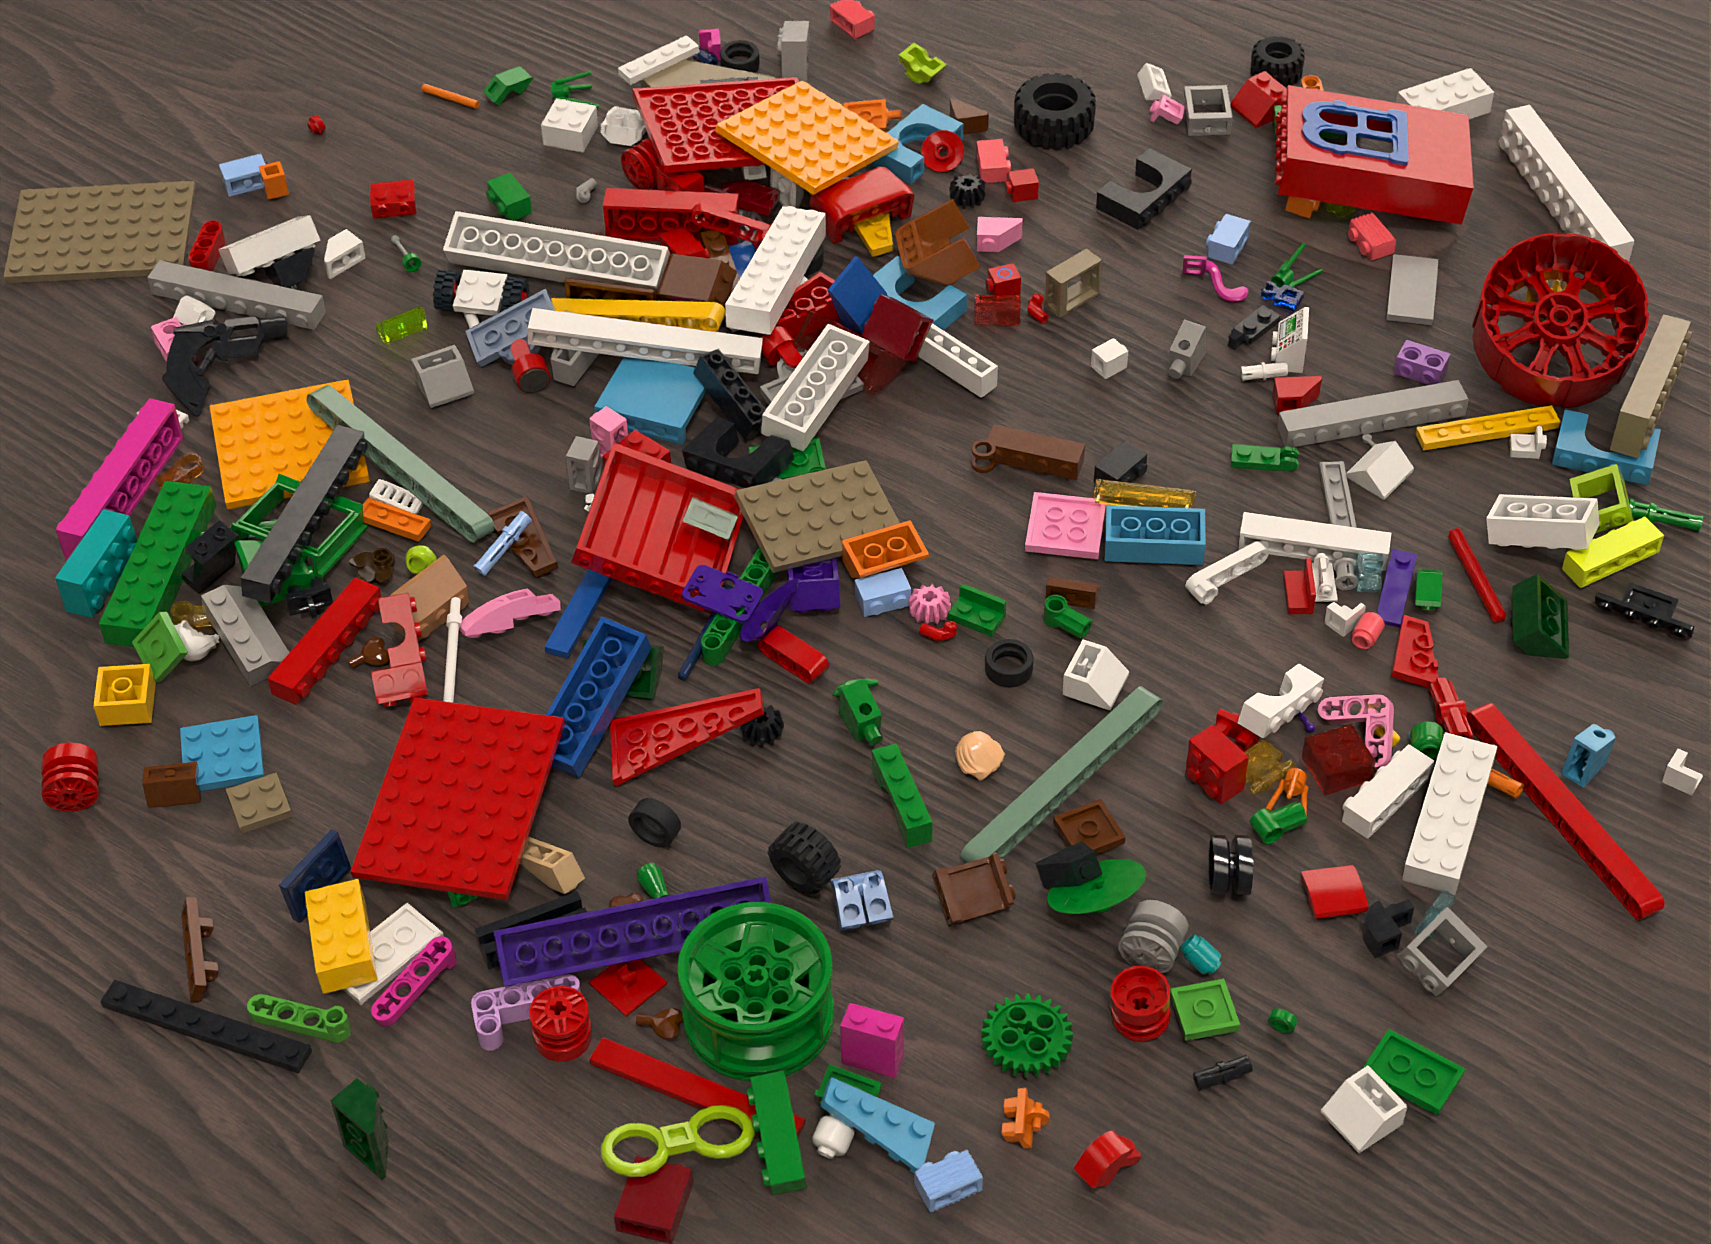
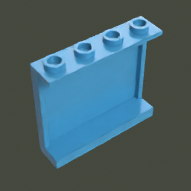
M624 357L594 408L595 413L607 406L627 420L629 432L637 430L645 436L683 445L686 440V427L704 397L706 389L693 374L694 367Z

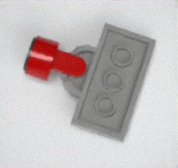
M774 327L770 335L763 334L761 337L763 338L762 355L770 365L777 366V379L760 386L759 393L769 405L808 352L806 349L805 352L797 351V342L784 327ZM858 376L853 380L841 399L863 390L864 384Z

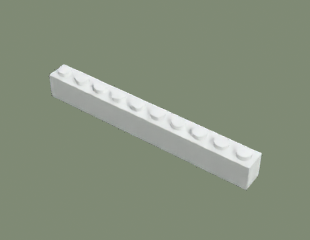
M532 308L528 325V344L691 366H696L699 356L719 349L737 372L759 373L763 338Z

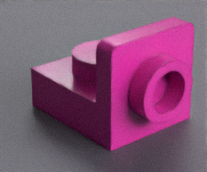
M719 29L699 30L700 48L709 49V53H713L717 60L720 61L721 44Z

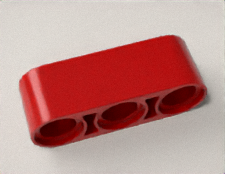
M211 220L202 225L188 256L190 267L214 271L220 257L218 249L224 247L226 243L222 225L219 221Z
M776 626L758 641L760 651L767 658L808 684H811L829 668V662L821 652L780 626Z

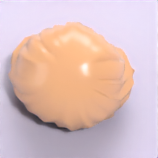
M981 731L968 733L961 738L955 748L958 766H960L965 774H970L979 781L995 772L1000 767V763L1004 761L1005 753L1001 745L988 734Z

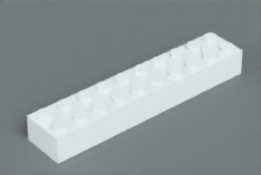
M1526 105L1506 110L1505 118L1502 122L1503 128L1499 138V145L1509 156L1510 161L1518 168L1520 174L1527 180L1531 189L1539 196L1540 201L1548 208L1550 214L1560 224L1561 229L1566 234L1574 233L1601 241L1615 249L1624 260L1627 259L1629 262L1634 239L1532 107Z
M455 211L443 248L449 263L564 282L565 278L656 291L670 256L669 249L665 246Z

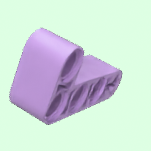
M565 974L485 990L474 995L471 1005L480 1046L488 1051L498 1049L504 1040L501 1025L530 1019L529 1008L533 999L540 992L550 987L567 986L581 993L578 978L571 974Z

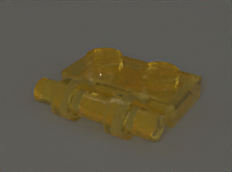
M1263 739L1244 752L1249 756L1245 785L1252 781L1253 784L1250 785V790L1254 794L1261 790H1268L1272 787L1273 782L1278 779H1284L1287 771L1295 768L1294 762L1290 759L1282 763L1283 754L1266 739ZM1267 770L1271 771L1268 774H1263Z

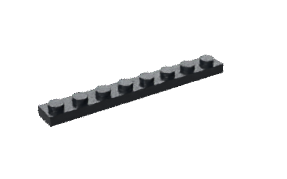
M118 980L113 981L100 1001L103 1008L298 1074L312 1052L311 1045Z

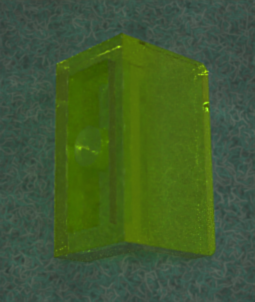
M422 306L383 320L375 324L382 340L385 344L426 329L427 323L424 309Z

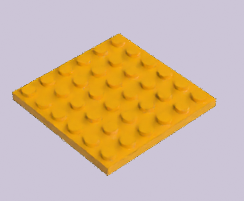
M804 81L788 87L718 123L716 126L718 134L813 195L896 150L899 143L898 140L891 137L888 133L878 129L872 123L867 122L856 113L851 112Z
M349 379L210 405L227 510L254 505L276 482L279 474L302 482L334 431L331 426L312 412L307 404L306 397L308 394L326 385H330L354 404ZM365 456L360 457L356 470H352L348 483L342 487L370 482ZM284 491L283 499L290 498L293 494Z

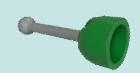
M392 236L391 242L396 244L404 255L402 259L404 268L408 272L419 270L422 262L418 255L407 253L400 243V238Z

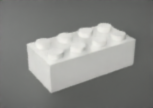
M1469 68L1399 91L1396 103L1466 114L1469 119L1490 113L1494 91Z
M299 216L218 250L228 274H236L238 277L255 272V267H268L275 263L274 259L279 260L295 254L294 251L296 250L299 252L311 247L314 248L316 247L314 243L320 241L311 216Z
M1499 494L1486 518L1489 544H1498L1499 546L1518 545L1525 548L1537 546L1549 549H1588L1599 526L1598 501L1593 498Z

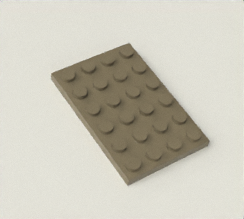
M867 460L736 490L734 495L772 573L842 556V540L900 524Z

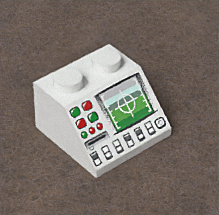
M1304 307L1280 321L1278 332L1273 331L1272 345H1276V347H1272L1271 361H1275V363L1286 362L1288 372L1303 373L1308 333V307Z

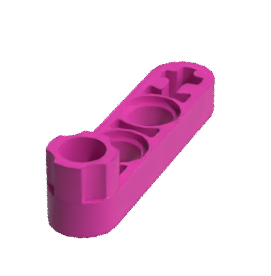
M439 936L432 939L375 1001L371 1013L378 1025L390 1026L394 1024L443 969H451L457 963L455 959L456 952L448 938ZM426 965L430 967L428 974L425 976L415 975L417 968ZM409 986L411 987V992L407 996H397L399 988ZM391 998H393L394 1001L398 1004L397 1006L394 1002H391ZM382 1009H384V1010H386V1011L389 1009L390 1014H388V1015L382 1014V1015H381L380 1011H381Z

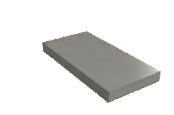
M1393 254L1386 320L1432 325L1439 259Z

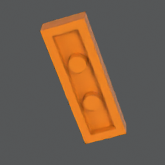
M367 498L363 503V523L420 542L432 526L431 520L371 498Z

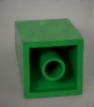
M239 540L234 542L242 574L264 541ZM302 555L300 561L294 564L291 576L285 579L280 594H276L271 603L257 600L261 607L285 600V594H287L289 586L298 585L301 587V590L311 588L310 583L312 580H315L311 566L306 567L305 565L308 563L307 556Z

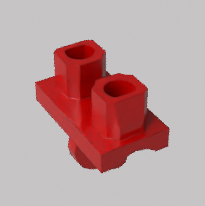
M1220 708L1217 712L1215 727L1227 738L1229 736L1235 739L1234 744L1244 753L1251 747L1257 749L1260 744V736L1238 724L1239 714L1235 712L1232 714Z

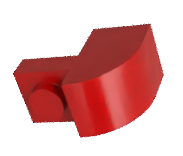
M1111 1130L1097 1138L1085 1150L1073 1169L1092 1188L1107 1186L1121 1167L1136 1165L1142 1155L1135 1148V1144L1124 1136L1119 1137Z

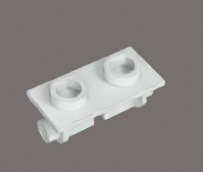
M1319 553L1316 555L1314 563H1312L1316 589L1315 602H1337L1333 565L1329 563V558L1324 553Z

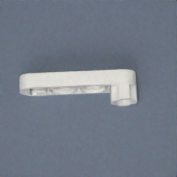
M1254 542L1193 574L1187 580L1185 587L1201 604L1207 605L1217 596V587L1261 565L1267 559L1269 550L1261 542Z

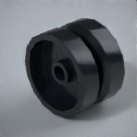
M1225 835L1210 836L1208 868L1211 895H1226L1230 886V878L1232 889L1236 895L1251 894L1254 859L1250 835H1236L1232 840L1231 852L1229 841Z

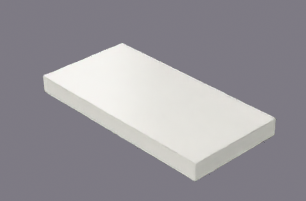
M406 903L370 932L378 981L343 990L360 1005L403 972L432 939L439 936L444 937L443 932L410 904Z

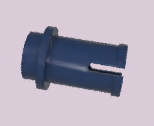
M699 48V53L692 56L695 61L700 63L718 65L717 57L714 54H708L702 48Z

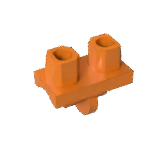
M1027 1088L1018 1089L1017 1097L1004 1099V1112L1007 1118L1016 1117L1015 1122L1002 1124V1135L1006 1142H1020L1022 1147L1026 1149L1032 1148L1033 1131L1038 1132L1041 1130V1126L1049 1123L1050 1113L1042 1109V1103H1035L1034 1100L1027 1097Z

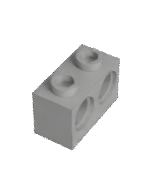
M576 436L566 454L570 490L593 494L602 474L599 441Z

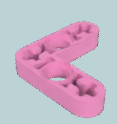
M1384 695L1329 697L1320 702L1318 713L1328 723L1366 722L1364 757L1366 763L1371 768L1378 771L1381 766L1386 767L1390 763L1392 758L1394 706ZM1355 703H1361L1362 709L1360 713L1351 715V706ZM1381 703L1385 705V708H1382L1380 713L1376 709H1369L1368 706L1370 705L1372 708L1380 707ZM1331 705L1336 709H1343V713L1340 710L1332 711L1331 715L1326 711L1331 709ZM1383 726L1385 728L1384 736L1380 739H1375L1373 737L1374 730L1377 727ZM1379 751L1383 758L1378 759L1377 763L1373 760V757H1377Z

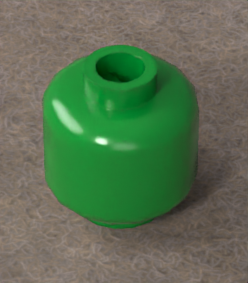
M1430 721L1416 724L1410 732L1411 746L1432 760L1438 757L1444 737L1443 728L1439 724Z

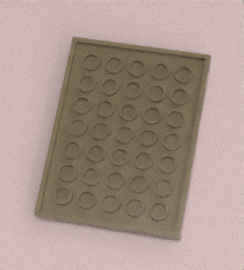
M195 181L21 190L4 272L5 283L149 276L159 260L185 266L196 193Z

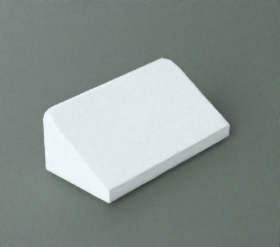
M1145 63L1138 73L1145 99L1158 100L1163 94L1170 98L1171 93L1163 69Z

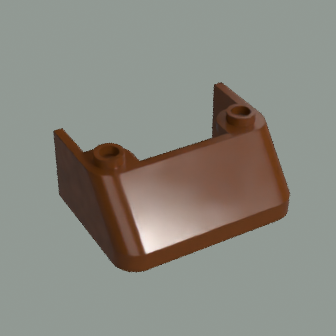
M953 199L904 224L896 231L895 236L902 265L908 275L948 286L953 285L958 279L981 268L964 238L951 244L950 239L970 229Z

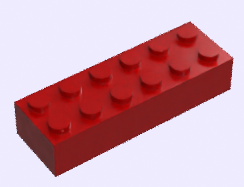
M606 188L603 201L606 237L660 242L659 234L684 227L701 243L700 232L711 229L698 226L692 222L691 214L693 207L696 204L702 203L740 215L738 194ZM718 219V220H717V221H718L719 223H721V224H727V223H729V222H728L727 220H725V219ZM724 234L727 245L738 244L739 238Z

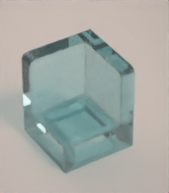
M1357 554L1355 576L1358 579L1357 592H1381L1383 554Z

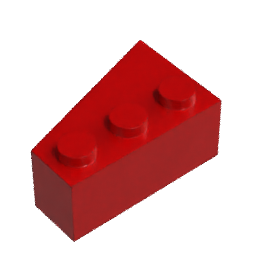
M684 227L659 234L661 246L668 247L670 254L710 259L708 250L704 249L700 241H697L693 234L689 233Z

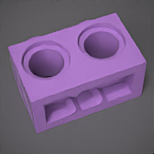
M1406 340L1397 356L1394 374L1427 385L1441 383L1448 371L1451 354Z

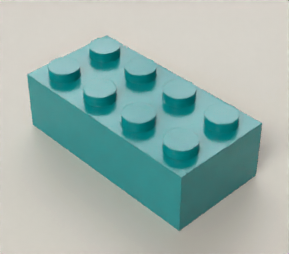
M103 509L55 577L67 612L93 618L95 613L103 606L108 594L114 590L137 542L129 515Z

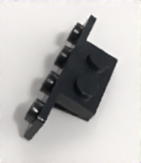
M1631 582L1623 600L1597 592L1595 595V603L1602 610L1621 612L1625 618L1630 620L1641 619L1646 621V624L1650 627L1669 629L1672 634L1678 637L1693 636L1695 626L1672 618L1679 601L1677 598Z

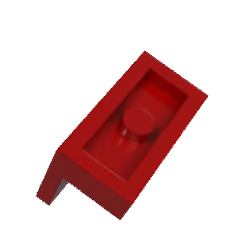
M1306 558L1304 571H1284L1283 574L1288 614H1313L1316 599L1311 558Z

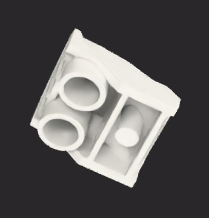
M616 106L608 111L604 122L601 124V134L610 143L632 146L640 141L646 132L638 110Z

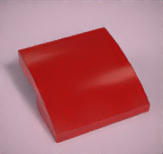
M1354 865L1301 871V882L1308 894V905L1315 919L1368 911L1367 898Z

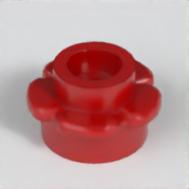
M318 115L308 118L307 126L312 134L317 132L318 135H321V132L326 130L324 122Z

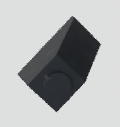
M1083 841L1035 863L1044 888L1079 886L1102 875L1095 851Z

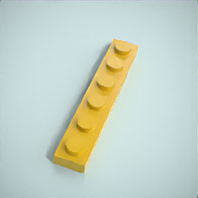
M1550 405L1417 427L1416 436L1424 451L1509 437L1510 434L1536 432L1537 426H1542V431L1557 429L1560 426V420L1553 406Z

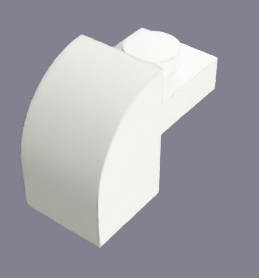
M186 295L181 298L173 318L177 317L179 322L189 325L212 320L215 311L208 305Z

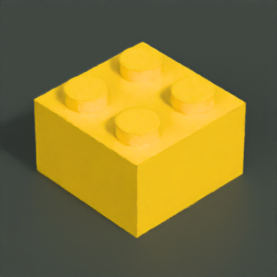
M150 664L98 668L93 707L100 726L152 723L156 682Z

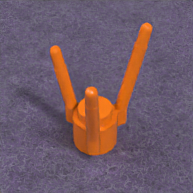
M1298 768L1289 769L1285 779L1280 780L1277 790L1265 809L1271 811L1279 796L1285 790L1288 799L1301 794V804L1307 816V793L1309 787L1305 785L1306 773Z

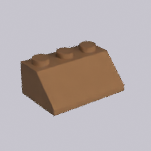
M442 555L391 594L396 595L408 592L409 598L415 597L417 612H412L414 622H419L422 637H417L418 642L426 638L441 624L447 622V615L450 614L451 598L457 597L461 599L460 610L470 603L467 585L445 555ZM393 622L395 630L405 637L404 628L399 623Z

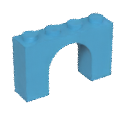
M922 104L893 129L886 132L899 141L898 148L870 164L875 167H887L899 179L912 184L924 174V156L903 145L915 140H925L930 134L939 130L951 131L963 141V123Z
M896 256L873 275L887 292L888 296L934 319L932 324L943 331L967 311V294L951 285H948L934 298L923 302H912L900 297L899 294L915 282V277L906 273L899 256Z
M1570 410L1564 411L1552 465L1590 473L1617 464L1625 481L1644 485L1649 484L1661 429L1655 428L1647 450H1642L1639 458H1635L1618 452H1605L1596 449L1585 437L1589 414Z

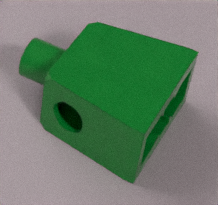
M862 679L842 687L838 714L855 741L866 739L870 746L880 743L883 740V736L880 733L882 715L866 681Z

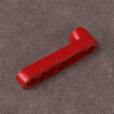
M702 203L696 204L691 214V220L694 224L752 242L756 249L759 248L772 226ZM718 219H725V220H727L729 223H727V224H721V223H719L717 220H718ZM745 225L750 230L742 231L739 229V226Z

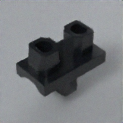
M320 578L312 580L310 583L311 588L301 590V587L298 585L289 586L285 598L290 616L310 612L311 617L316 618V610L330 606L333 603L329 583L325 584L323 579Z

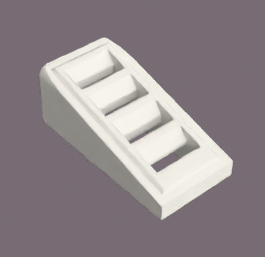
M378 479L369 494V497L373 500L414 514H418L424 504L408 490ZM409 502H412L411 507H407Z

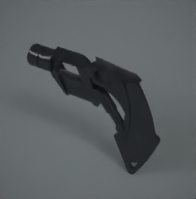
M255 316L225 320L224 323H218L217 325H213L215 319L176 327L173 331L175 336L168 353L166 373L162 376L163 382L186 409L194 416H200L210 381L203 378V375L209 365L213 363L215 358L227 361L229 358L257 357L258 350L264 339L287 337V324L284 317L272 319H257ZM257 329V335L231 337L233 331ZM211 343L209 350L203 357L202 363L196 368L193 362L195 355L200 349ZM191 404L197 405V409H195Z

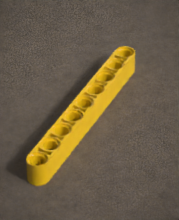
M551 298L555 310L559 312L566 310L582 315L712 332L718 331L726 315L725 308L715 302Z

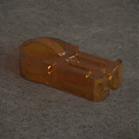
M187 453L174 462L175 466L160 477L155 476V480L160 488H162L165 481L188 483L203 472L204 464L198 454ZM198 462L195 467L184 469L187 464Z

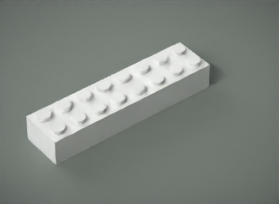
M792 206L782 207L725 304L726 327L769 335L772 333L826 236L825 213L815 210L797 209Z

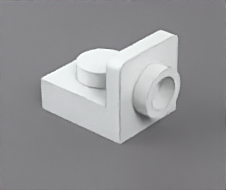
M1542 426L1536 427L1535 435L1510 434V457L1539 459L1541 449L1546 448L1547 442L1546 435L1542 434Z

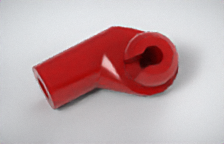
M1035 293L1028 302L1027 311L1037 321L1044 324L1049 319V315L1042 310L1044 297L1039 293Z

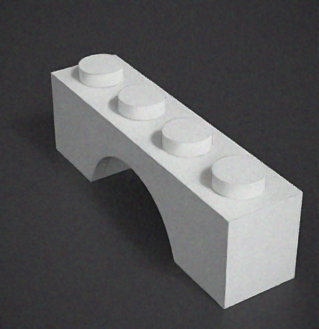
M1297 664L1285 673L1279 691L1281 696H1268L1257 693L1244 702L1238 724L1261 738H1265L1272 732L1275 733L1285 722L1289 723L1297 713L1304 712L1308 705L1312 702L1316 703L1323 693L1321 687L1324 678Z

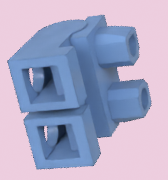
M877 870L830 881L838 915L839 931L864 927L865 924L869 926L889 922L893 919L881 871Z

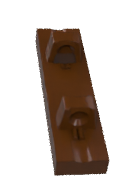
M186 897L181 912L189 995L190 1002H201L203 992L206 989V981H215L219 971L217 962L204 961L201 937L211 936L213 919L199 917L197 897Z

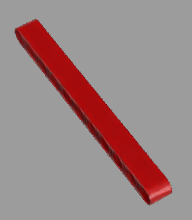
M1489 702L1467 712V721L1472 733L1480 742L1497 746L1495 759L1513 780L1524 784L1523 791L1627 911L1636 920H1642L1662 910L1665 907V903L1658 889L1496 706Z

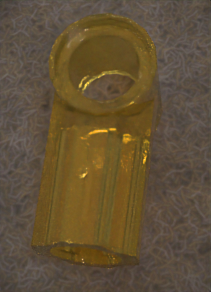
M179 601L171 606L170 611L174 625H178L182 620H186L193 629L196 627L213 626L203 611V605L193 606L190 602Z

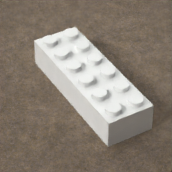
M828 324L762 414L761 434L768 437L774 435L789 440L791 447L804 451L867 362L870 341Z
M1445 732L1405 863L1403 881L1456 895L1493 767L1497 746Z

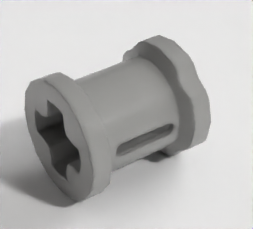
M1348 557L1336 560L1333 564V569L1337 573V578L1335 579L1336 587L1344 591L1352 590L1358 584V579L1354 575L1356 563Z

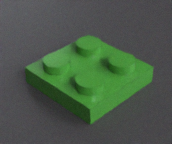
M159 612L132 641L143 664H150L156 683L162 682L188 654L167 612Z
M1224 979L1170 988V998L1185 1041L1239 1031L1240 1023Z

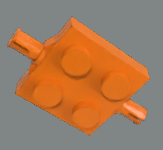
M886 99L844 103L845 108L856 113L859 117L872 123L885 133L887 132L889 120L901 119V110L888 111Z

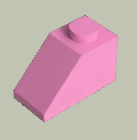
M978 217L977 251L1000 252L1022 238V218Z

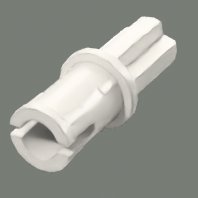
M1261 362V365L1241 366L1242 381L1262 378L1265 381L1266 378L1288 375V366L1286 362L1272 364Z

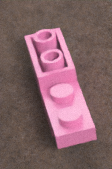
M528 588L514 591L478 607L462 620V626L459 630L469 638H477L482 636V633L487 632L503 633L506 629L514 628L513 618L524 620L529 618L530 615L547 616L551 615L553 611L561 610L560 600L553 594L535 596Z

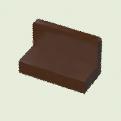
M1056 577L1048 578L1046 599L1052 595H1059L1066 599L1067 605L1095 609L1099 584Z
M197 762L144 767L142 785L147 806L152 808L199 803L201 796L198 787L199 768Z

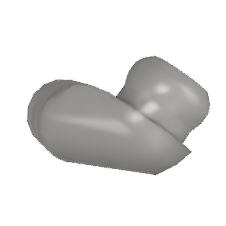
M590 178L576 188V199L579 202L587 203L590 200V191L597 187V183L593 178Z

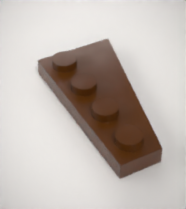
M528 496L487 512L494 522V531L499 536L503 533L502 529L504 526L508 527L520 511L526 513L532 519V522L519 535L520 539L517 542H513L509 548L535 577L559 568Z

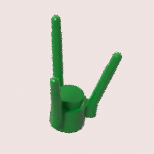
M591 71L563 79H556V82L551 83L553 99L585 103L596 106V108L600 107L599 104L566 97L570 96V90L592 88L591 84L570 86L569 83H566L590 76L592 74Z
M1302 243L1289 261L1285 260L1279 270L1272 276L1271 283L1277 290L1283 291L1288 288L1291 291L1295 286L1323 272V269L1320 268L1293 281L1294 273L1289 268L1305 248L1306 243Z

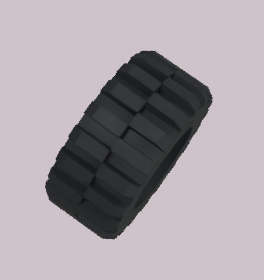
M1046 73L1040 77L1038 75L1032 77L1031 81L1027 80L1019 87L1015 95L1014 126L1016 131L1026 142L1030 141L1032 145L1036 147L1042 146L1043 149L1055 148V150H1059L1062 147L1070 148L1074 144L1078 145L1094 129L1095 94L1086 83L1083 84L1081 79H1075L1072 75L1066 74L1065 76L1060 73L1049 75V73Z

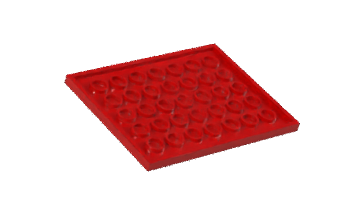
M797 77L633 88L632 97L664 173L761 166L766 164L718 134L716 126L718 123L798 83L799 80Z
M414 697L351 868L352 877L508 900L565 726L564 718Z

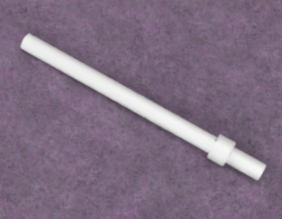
M457 597L451 598L450 614L447 615L446 623L449 630L443 701L452 703L454 702L459 628L462 626V616L460 615L461 599Z

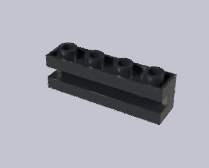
M716 349L699 356L693 374L729 421L735 423L736 430L743 439L749 441L763 435L761 434L762 414L766 409L722 352Z
M576 891L474 929L477 945L488 969L499 967L493 937L494 931L586 913L587 910L582 907L581 898Z

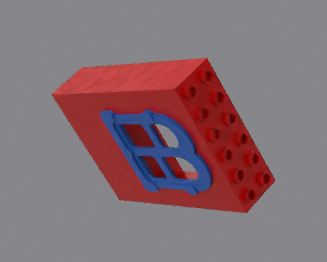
M1288 85L1287 92L1282 93L1280 106H1282L1281 112H1277L1275 122L1277 124L1275 136H1277L1275 160L1277 161L1275 164L1276 176L1274 185H1278L1279 195L1462 225L1473 191L1468 115ZM1324 131L1347 135V145L1328 143L1320 138L1319 133ZM1356 137L1393 143V153L1358 148L1356 146Z

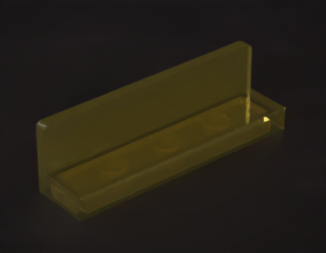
M1096 479L1094 484L1095 503L1192 508L1196 498V491L1189 489Z

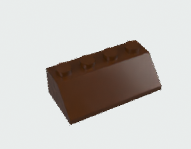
M569 278L564 280L566 299L662 301V298L656 295V290Z

